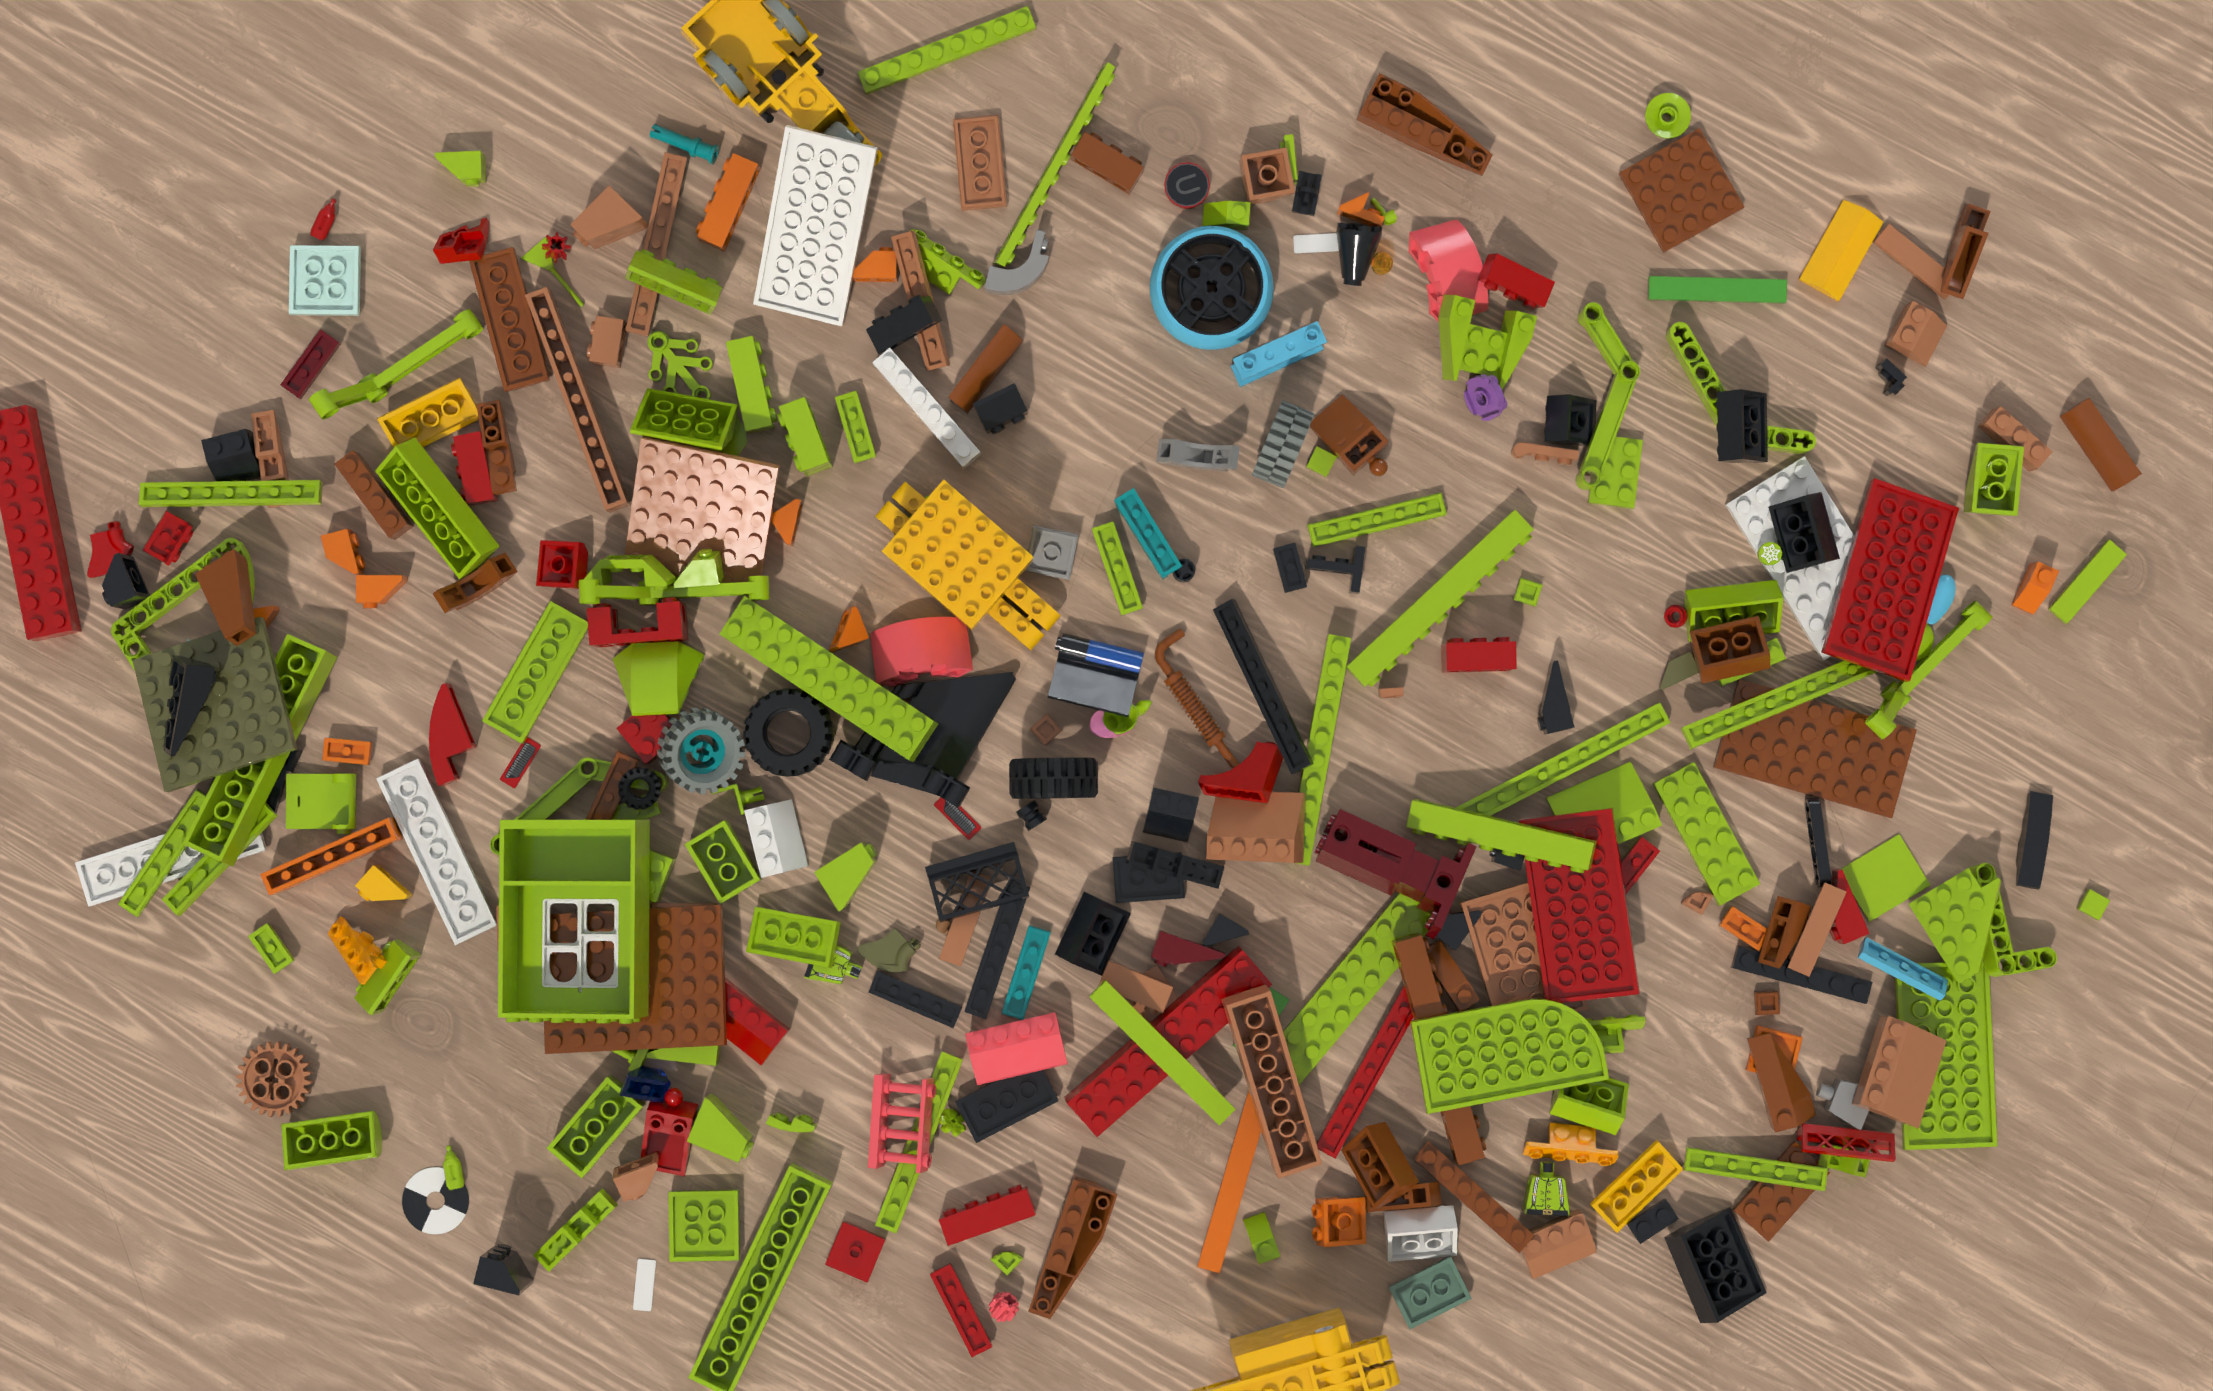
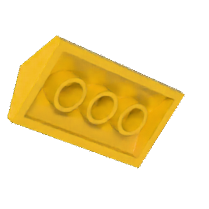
M1843 200L1798 280L1839 302L1881 228L1883 221L1868 209Z
M458 378L378 417L377 420L394 448L396 445L412 438H416L421 446L424 447L479 420L477 405L461 378Z
M1656 1140L1603 1190L1590 1205L1618 1233L1684 1169L1661 1143Z

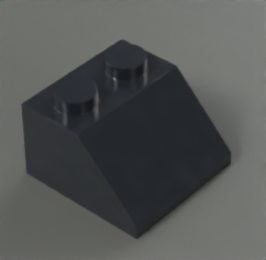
M1015 383L973 403L987 434L992 432L994 435L1005 429L1004 425L1010 422L1013 425L1020 423L1026 419L1025 415L1028 414Z
M1571 394L1547 396L1544 442L1588 446L1595 429L1597 400Z
M242 429L201 440L206 462L216 481H248L261 477L252 431Z
M121 553L115 554L102 583L104 590L102 595L105 602L111 607L128 609L141 603L150 594L135 558Z

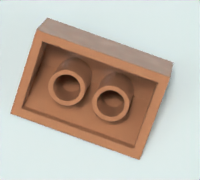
M1579 1209L1570 1212L1569 1216H1560L1529 1229L1535 1236L1521 1251L1532 1279L1597 1253L1590 1229L1583 1213Z

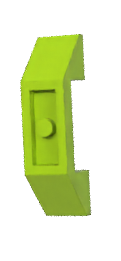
M608 555L600 559L584 578V580L598 579L600 580V585H607L612 582L611 572H621L624 569L631 568V572L644 571L645 587L654 586V590L667 589L668 585L676 581V577L653 555Z

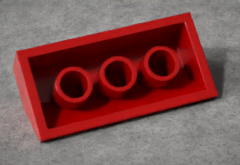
M725 978L727 1039L762 1066L790 1028Z

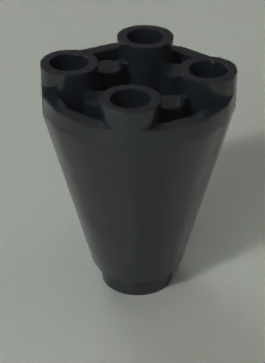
M1338 222L1336 234L1341 275L1344 278L1343 284L1362 286V281L1366 278L1381 240L1382 227Z

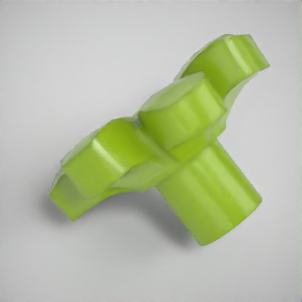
M944 1109L943 1116L939 1118V1123L942 1124L941 1130L944 1133L952 1132V1135L957 1137L966 1130V1126L962 1124L965 1120L962 1115L957 1116L958 1112L956 1110Z

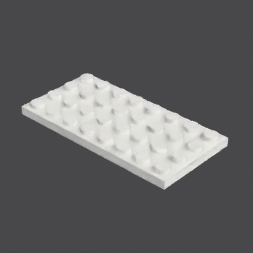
M790 125L785 126L754 305L843 326L878 147Z
M1804 456L1725 504L1757 556L1758 549L1762 544L1767 542L1778 544L1769 506L1822 492L1840 559L1786 573L1782 557L1774 565H1762L1771 580H1777L1784 601L1820 659L1824 661L1831 657L1821 653L1855 536Z

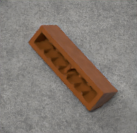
M1003 324L948 396L949 401L968 414L974 407L973 403L981 398L1023 343V340L1008 326Z
M2090 398L2079 402L2060 415V418L2111 492L2142 474Z

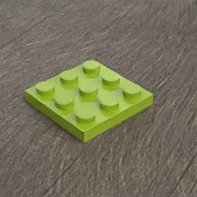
M739 1189L668 1192L669 1262L740 1260Z

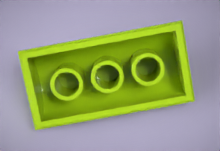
M375 1111L281 1124L285 1171L380 1157L382 1152L381 1126Z

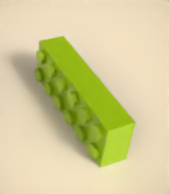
M416 438L396 445L375 470L459 580L479 569L499 548V544Z

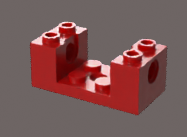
M675 597L662 598V603H656L658 628L645 627L641 628V632H636V630L632 629L619 630L618 610L612 609L611 604L607 603L593 604V608H587L589 645L601 648L627 646L633 643L689 641L686 604L680 602V599Z

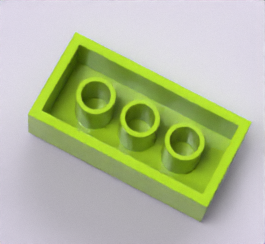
M611 1074L605 1078L546 1149L580 1178H583L640 1113L646 1103Z

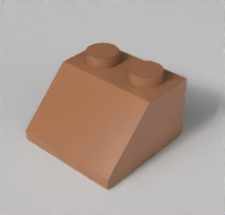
M1287 147L1241 155L1239 165L1246 202H1251L1250 205L1271 202L1295 193Z
M1911 301L1905 305L1885 346L1926 366L1947 325L1932 310L1915 301Z

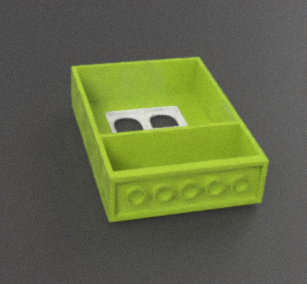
M500 820L498 1018H506V1022L528 1020V1022L532 1023L543 1021L564 1023L565 1021H573V1019L574 1023H588V1021L611 1023L617 1022L619 1019L621 1024L641 1022L642 1017L649 1015L650 820ZM574 903L577 905L578 923L577 941L575 943H553L551 941L550 916L552 904ZM589 904L614 905L613 931H589L587 929V907ZM589 941H612L614 943V971L611 978L606 982H595L588 975L587 943ZM551 953H576L577 971L573 979L568 982H560L552 976L550 970Z

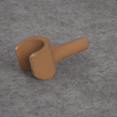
M938 919L936 928L938 931L948 935V927L951 922H940Z

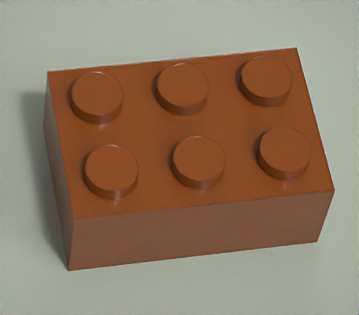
M1759 616L1690 631L1691 649L1702 684L1771 668L1770 652Z

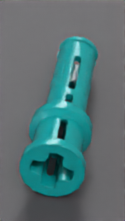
M657 124L652 126L654 131H650V138L688 151L691 157L703 158L708 160L709 164L713 165L720 151L719 145H710L703 142L699 137L689 138Z

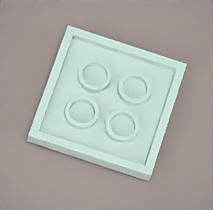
M290 245L289 314L360 316L361 247Z

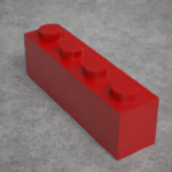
M1019 1184L1008 1188V1193L1000 1195L999 1192L986 1196L987 1200L979 1203L977 1200L964 1204L965 1208L956 1211V1208L953 1207L943 1211V1215L939 1217V1222L947 1245L950 1246L1035 1216L1036 1210L1028 1187H1022Z

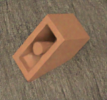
M657 1152L614 1168L613 1181L624 1202L637 1200L646 1194L658 1168L659 1155Z

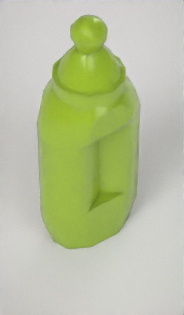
M450 1145L446 1146L447 1152L443 1162L446 1185L449 1190L464 1187V1176L461 1162L451 1150L452 1147Z

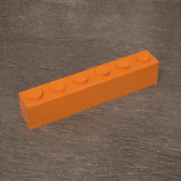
M386 818L260 874L268 894L277 895L404 838L395 818Z

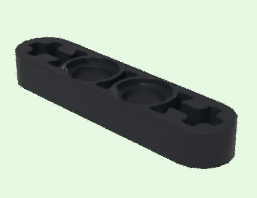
M1818 797L1805 799V813L1815 882L1817 887L1821 888L1824 882L1831 885V872L1821 803Z

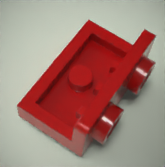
M165 510L142 550L168 566L171 562L176 563L182 551L179 549L183 542L188 543L194 531L191 530L193 526L191 523Z

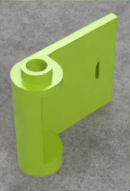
M286 774V829H337V834H351V829H356V774Z

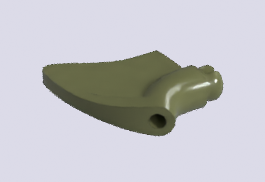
M894 928L884 938L858 946V952L868 962L882 970L904 972L908 971V961L917 952L916 950L921 947V944L916 938H911L910 941H907Z

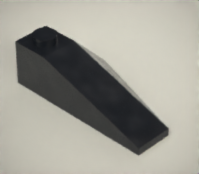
M173 655L169 677V686H173V696L167 701L171 719L166 721L164 751L170 756L177 754L209 695L212 684L216 681L215 668L209 663Z

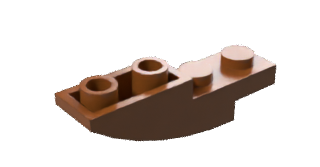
M500 400L477 404L492 493L495 496L517 491L514 459Z

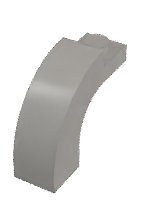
M1036 230L1030 256L1020 267L1010 270L993 266L989 267L985 292L997 295H1013L1029 289L1038 282L1049 263V256L1041 254L1042 252L1046 253L1049 239H1045L1044 231Z
M1159 439L1156 462L1202 470H1237L1240 447L1235 445L1197 444L1177 439Z

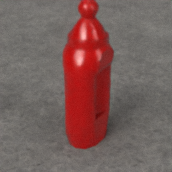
M332 198L331 203H328L319 211L310 231L311 236L322 241L326 239L335 220L336 210L334 204L336 199Z

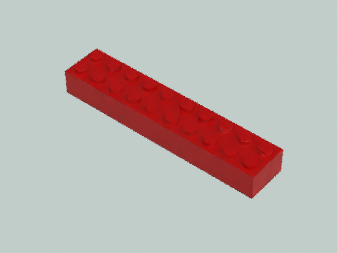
M28 405L0 410V510L27 640L41 641L82 632L37 410Z
M1238 945L1169 1005L1163 1013L1154 1018L1150 1024L1185 1059H1188L1228 1024L1221 999L1262 985H1266L1269 988L1272 983ZM1130 1039L1064 1098L1070 1108L1098 1137L1164 1080L1168 1074Z

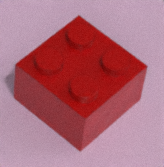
M668 714L631 716L616 729L645 764H651L658 758L657 750L662 749L658 744L659 737L664 739L666 736L661 732L664 726L668 729L672 726L669 722L671 717Z

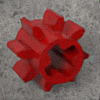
M558 232L553 237L547 235L546 241L548 244H542V249L547 250L545 258L551 257L555 263L561 257L566 260L567 255L565 251H571V246L565 245L568 237L562 238ZM552 245H554L555 247L560 245V250L557 248L553 250Z

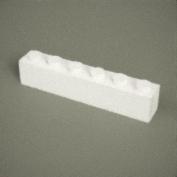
M888 348L872 362L874 367L963 469H966L981 456V452L891 348Z

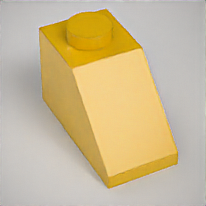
M379 864L373 865L355 885L359 889L358 894L366 901L410 899L413 896Z

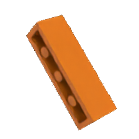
M734 153L731 159H726L723 166L724 175L722 179L717 180L714 187L715 196L713 200L708 201L705 208V213H707L705 219L700 221L696 228L697 238L700 242L721 251H726L761 170L758 163Z

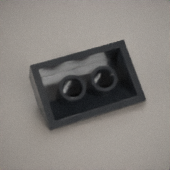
M1743 389L1717 392L1716 408L1718 423L1716 429L1718 432V461L1727 463L1768 462L1767 393Z
M1822 492L1805 495L1768 507L1777 541L1782 550V559L1786 573L1840 559Z
M1084 892L1055 955L1102 976L1108 959L1110 960L1131 913Z
M498 1244V1246L492 1247L480 1256L473 1284L519 1296L533 1284L534 1279L517 1251L511 1250L512 1247L509 1245Z

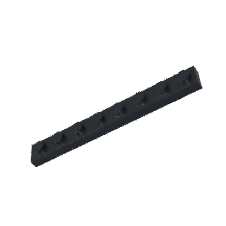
M1230 599L1214 608L1215 616L1290 773L1296 774L1313 765L1314 763L1236 600Z

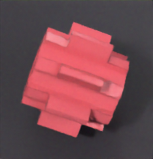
M998 1292L989 1304L991 1317L995 1318L998 1322L1003 1321L1004 1323L1007 1320L1010 1322L1019 1310V1302H1017L1016 1296H1013L1010 1292H1002L1001 1294Z

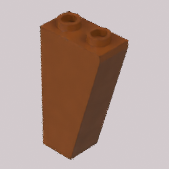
M232 549L211 564L204 566L195 575L225 639L238 646L256 634L247 560L242 554Z

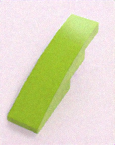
M602 1188L533 1256L550 1272L618 1204Z

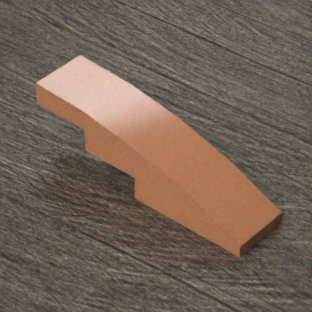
M269 410L252 413L256 458L259 459L261 481L289 480L275 411ZM267 505V507H269V508L280 507V506H286V505Z
M981 873L979 875V877L987 881H990V879L992 878ZM970 875L965 885L966 888L973 879V877ZM977 879L971 891L981 896L987 884ZM968 893L962 904L968 908L974 907L979 898ZM981 911L953 919L939 957L940 960L961 967Z

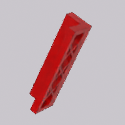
M1805 1123L1801 1124L1796 1132L1797 1141H1801V1152L1894 1162L1896 1160L1894 1133ZM1807 1142H1815L1821 1144L1819 1146H1808ZM1831 1144L1841 1145L1844 1147H1842L1841 1149H1835ZM1854 1147L1868 1149H1866L1864 1152L1857 1151ZM1878 1150L1889 1151V1155L1881 1154Z

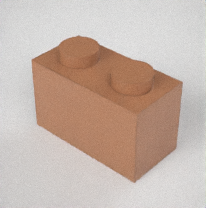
M596 316V320L592 321L590 334L593 335L592 344H589L587 348V357L590 358L589 361L592 364L615 368L621 367L627 325L623 319Z

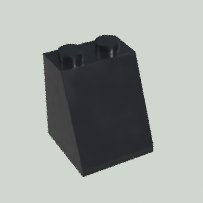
M1153 787L1143 833L1188 842L1199 797Z

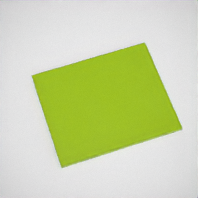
M1900 834L1841 868L1854 898L1869 922L1930 886Z

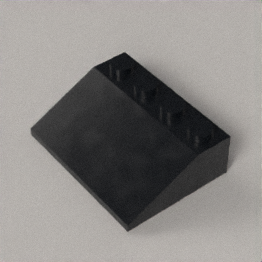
M1731 1207L1683 1226L1664 1237L1700 1323H1718L1767 1293Z

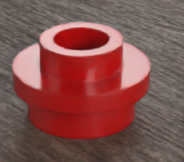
M1672 605L1664 613L1665 622L1670 627L1679 628L1687 621V611L1680 605ZM1675 612L1680 614V618L1677 621L1673 618Z

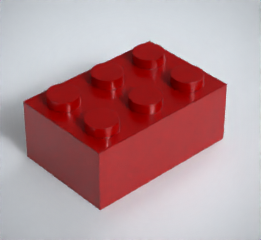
M1496 637V639H1493V642H1487V638L1470 639V642H1463V638H1450L1447 640V643L1441 645L1442 673L1516 670V641H1510V637Z

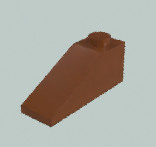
M1777 896L1758 960L1759 963L1780 969L1806 926L1811 909L1810 905Z
M1438 940L1430 945L1427 955L1429 960L1432 959L1436 969L1434 975L1456 1009L1461 1012L1479 1001L1480 999L1442 942Z
M1439 1182L1418 1183L1406 1194L1376 1210L1373 1209L1365 1194L1367 1212L1442 1205Z

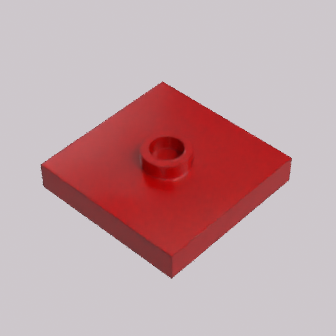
M843 1221L825 1265L868 1283L886 1238Z

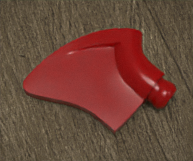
M119 521L109 522L107 525L109 530L90 535L92 556L87 571L89 578L106 575L115 554L121 553L131 556L134 545L126 541Z

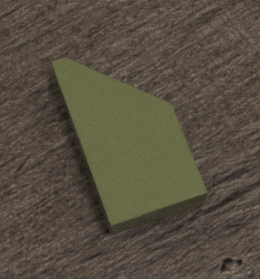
M1691 652L1668 661L1663 679L1659 685L1660 690L1698 674L1696 662Z

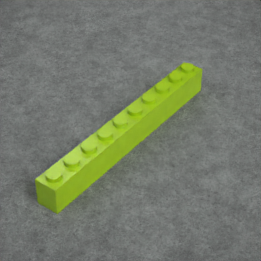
M1513 510L1346 666V669L1363 687L1375 685L1381 679L1379 674L1384 669L1387 671L1391 670L1398 663L1395 659L1401 653L1404 656L1407 655L1415 647L1412 643L1418 637L1423 640L1431 632L1429 627L1434 622L1439 625L1448 616L1446 611L1453 606L1456 609L1465 600L1462 597L1468 591L1473 593L1480 587L1482 583L1479 580L1485 575L1489 578L1499 569L1496 565L1502 559L1505 562L1515 554L1513 549L1518 544L1521 546L1526 544L1532 538L1530 533L1534 529L1516 510Z
M1332 634L1326 636L1306 745L1314 764L1302 770L1298 793H1305L1303 863L1296 864L1310 866L1351 643V638Z

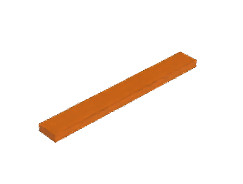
M1249 1089L1197 1264L1199 1268L1219 1274L1261 1133Z

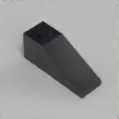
M1558 660L1549 664L1539 709L1540 717H1537L1539 730H1543L1544 735L1575 728Z

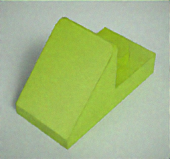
M1265 1212L1243 1219L1258 1264L1281 1257Z

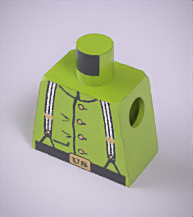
M837 944L833 967L828 968L808 964L804 978L842 984L845 975L858 979L863 966L850 962L853 952Z
M1541 1161L1540 1174H1529L1522 1211L1525 1214L1569 1216L1565 1178L1561 1175H1554V1162Z

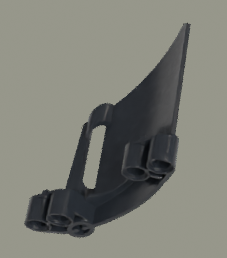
M1013 672L897 685L892 690L893 694L901 699L912 698L909 703L911 706L938 723V726L914 762L907 760L865 731L855 746L840 740L829 760L865 781H868L870 776L940 796L951 804L960 807L971 787L958 779L1016 681V677Z

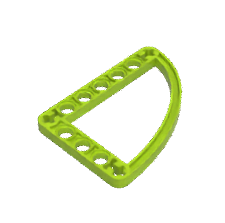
M235 538L224 540L112 624L111 634L133 669L132 660L152 654L140 633L201 588L199 582L192 581L193 572L196 570L200 571L204 566L210 564L213 557H222L221 552L231 551L232 544L236 546L234 549L247 560L253 603L255 590L254 569L250 555L241 541ZM177 584H181L183 591L180 595L175 596L173 589ZM162 597L165 604L161 609L157 610L155 602L158 598ZM144 611L146 619L144 622L138 623L137 615L139 612ZM122 626L126 627V629L124 630L125 635L120 634L122 632ZM138 643L140 646L139 652L132 655L130 647L132 644Z

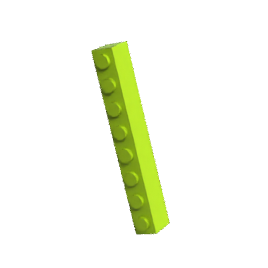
M1420 799L1412 800L1406 826L1412 828V832L1425 835L1426 832L1435 834L1434 838L1448 840V837L1457 839L1458 844L1467 845L1468 843H1475L1480 845V849L1493 851V848L1502 850V854L1513 857L1517 853L1525 855V860L1538 862L1539 859L1548 861L1547 865L1561 868L1563 864L1571 866V871L1584 873V870L1591 869L1597 841Z

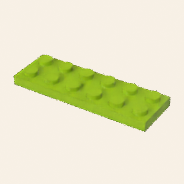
M550 601L482 722L524 744L587 634L588 621Z
M1695 762L1653 783L1657 794L1718 906L1760 885Z

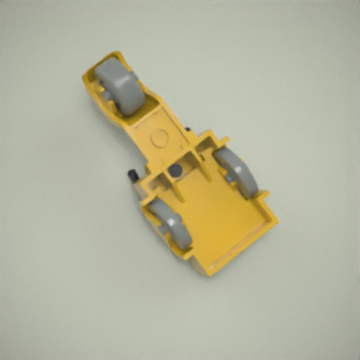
M710 0L681 27V34L696 49V52L693 54L695 61L738 108L742 109L747 105L757 117L761 116L767 123H771L774 120V116L767 109L771 107L778 111L781 108L798 128L874 146L854 124L845 108L816 77V75L820 77L824 74V69L817 64L821 59L822 53L812 44L819 36L816 33L812 34L809 32L800 17L784 1ZM877 150L874 167L880 162L883 156L879 150Z

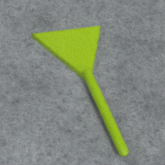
M546 237L520 258L551 271L581 307L584 306L580 298L554 269L552 258H545L547 250L542 249V244H548Z

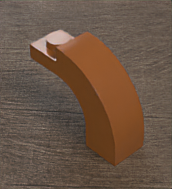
M505 552L489 559L479 569L465 578L436 590L433 595L444 613L454 609L459 610L494 591L518 571Z

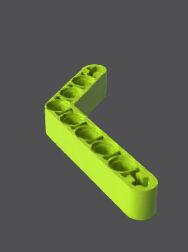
M1677 322L1667 330V342L1712 421L1717 426V397L1716 399H1711L1707 394L1708 388H1713L1716 392H1722L1725 389L1690 327L1684 322ZM1681 331L1682 335L1675 337L1674 333ZM1686 340L1688 341V343L1680 347L1681 343L1685 342ZM1686 348L1694 352L1693 359H1688L1685 356L1684 351ZM1697 368H1701L1705 371V379H1700L1697 377ZM1767 426L1768 450L1804 454L1812 450L1816 445V438L1809 431ZM1777 434H1781L1784 436V445H1780L1777 443ZM1804 438V442H1807V445L1804 447L1803 443L1795 442L1792 444L1793 441H1798Z

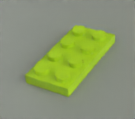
M755 907L746 952L832 968L841 922Z

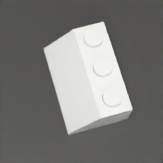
M792 799L744 810L761 878L808 866Z
M1453 1205L1384 1211L1388 1262L1457 1256L1458 1227Z

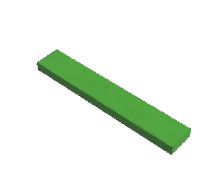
M1649 276L1648 300L1785 304L1787 302V280Z

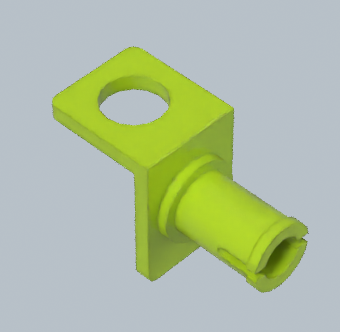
M737 784L726 788H719L718 792L711 793L712 795L733 789L740 816L745 814L743 807L746 804L764 800L763 794L753 795L763 792L761 786L741 791L740 789L738 790Z

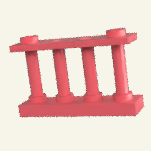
M875 1074L868 1168H881L889 1161L916 1164V1173L928 1171L932 1161L929 1148L933 1098L936 1095L934 1078L922 1079V1085L892 1082L890 1080L891 1074ZM891 1092L921 1094L920 1108L892 1106L889 1103V1094ZM890 1115L918 1117L919 1132L889 1129V1126H887L888 1117ZM893 1138L918 1141L917 1155L888 1152L886 1140Z

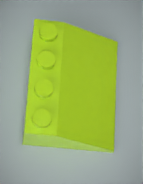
M642 249L641 252L636 250L625 279L711 315L722 290V287L718 286V281L709 277L702 279L697 276V272L688 268L681 270L675 267L676 263L663 258L660 261L654 258V254Z
M647 388L631 426L630 433L723 450L731 441L736 428L737 404Z
M1631 762L1546 797L1553 816L1613 808L1618 844L1662 826L1656 809Z

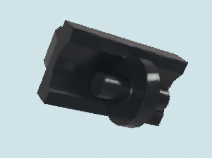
M1299 171L1292 207L1293 213L1309 216L1315 215L1321 174Z

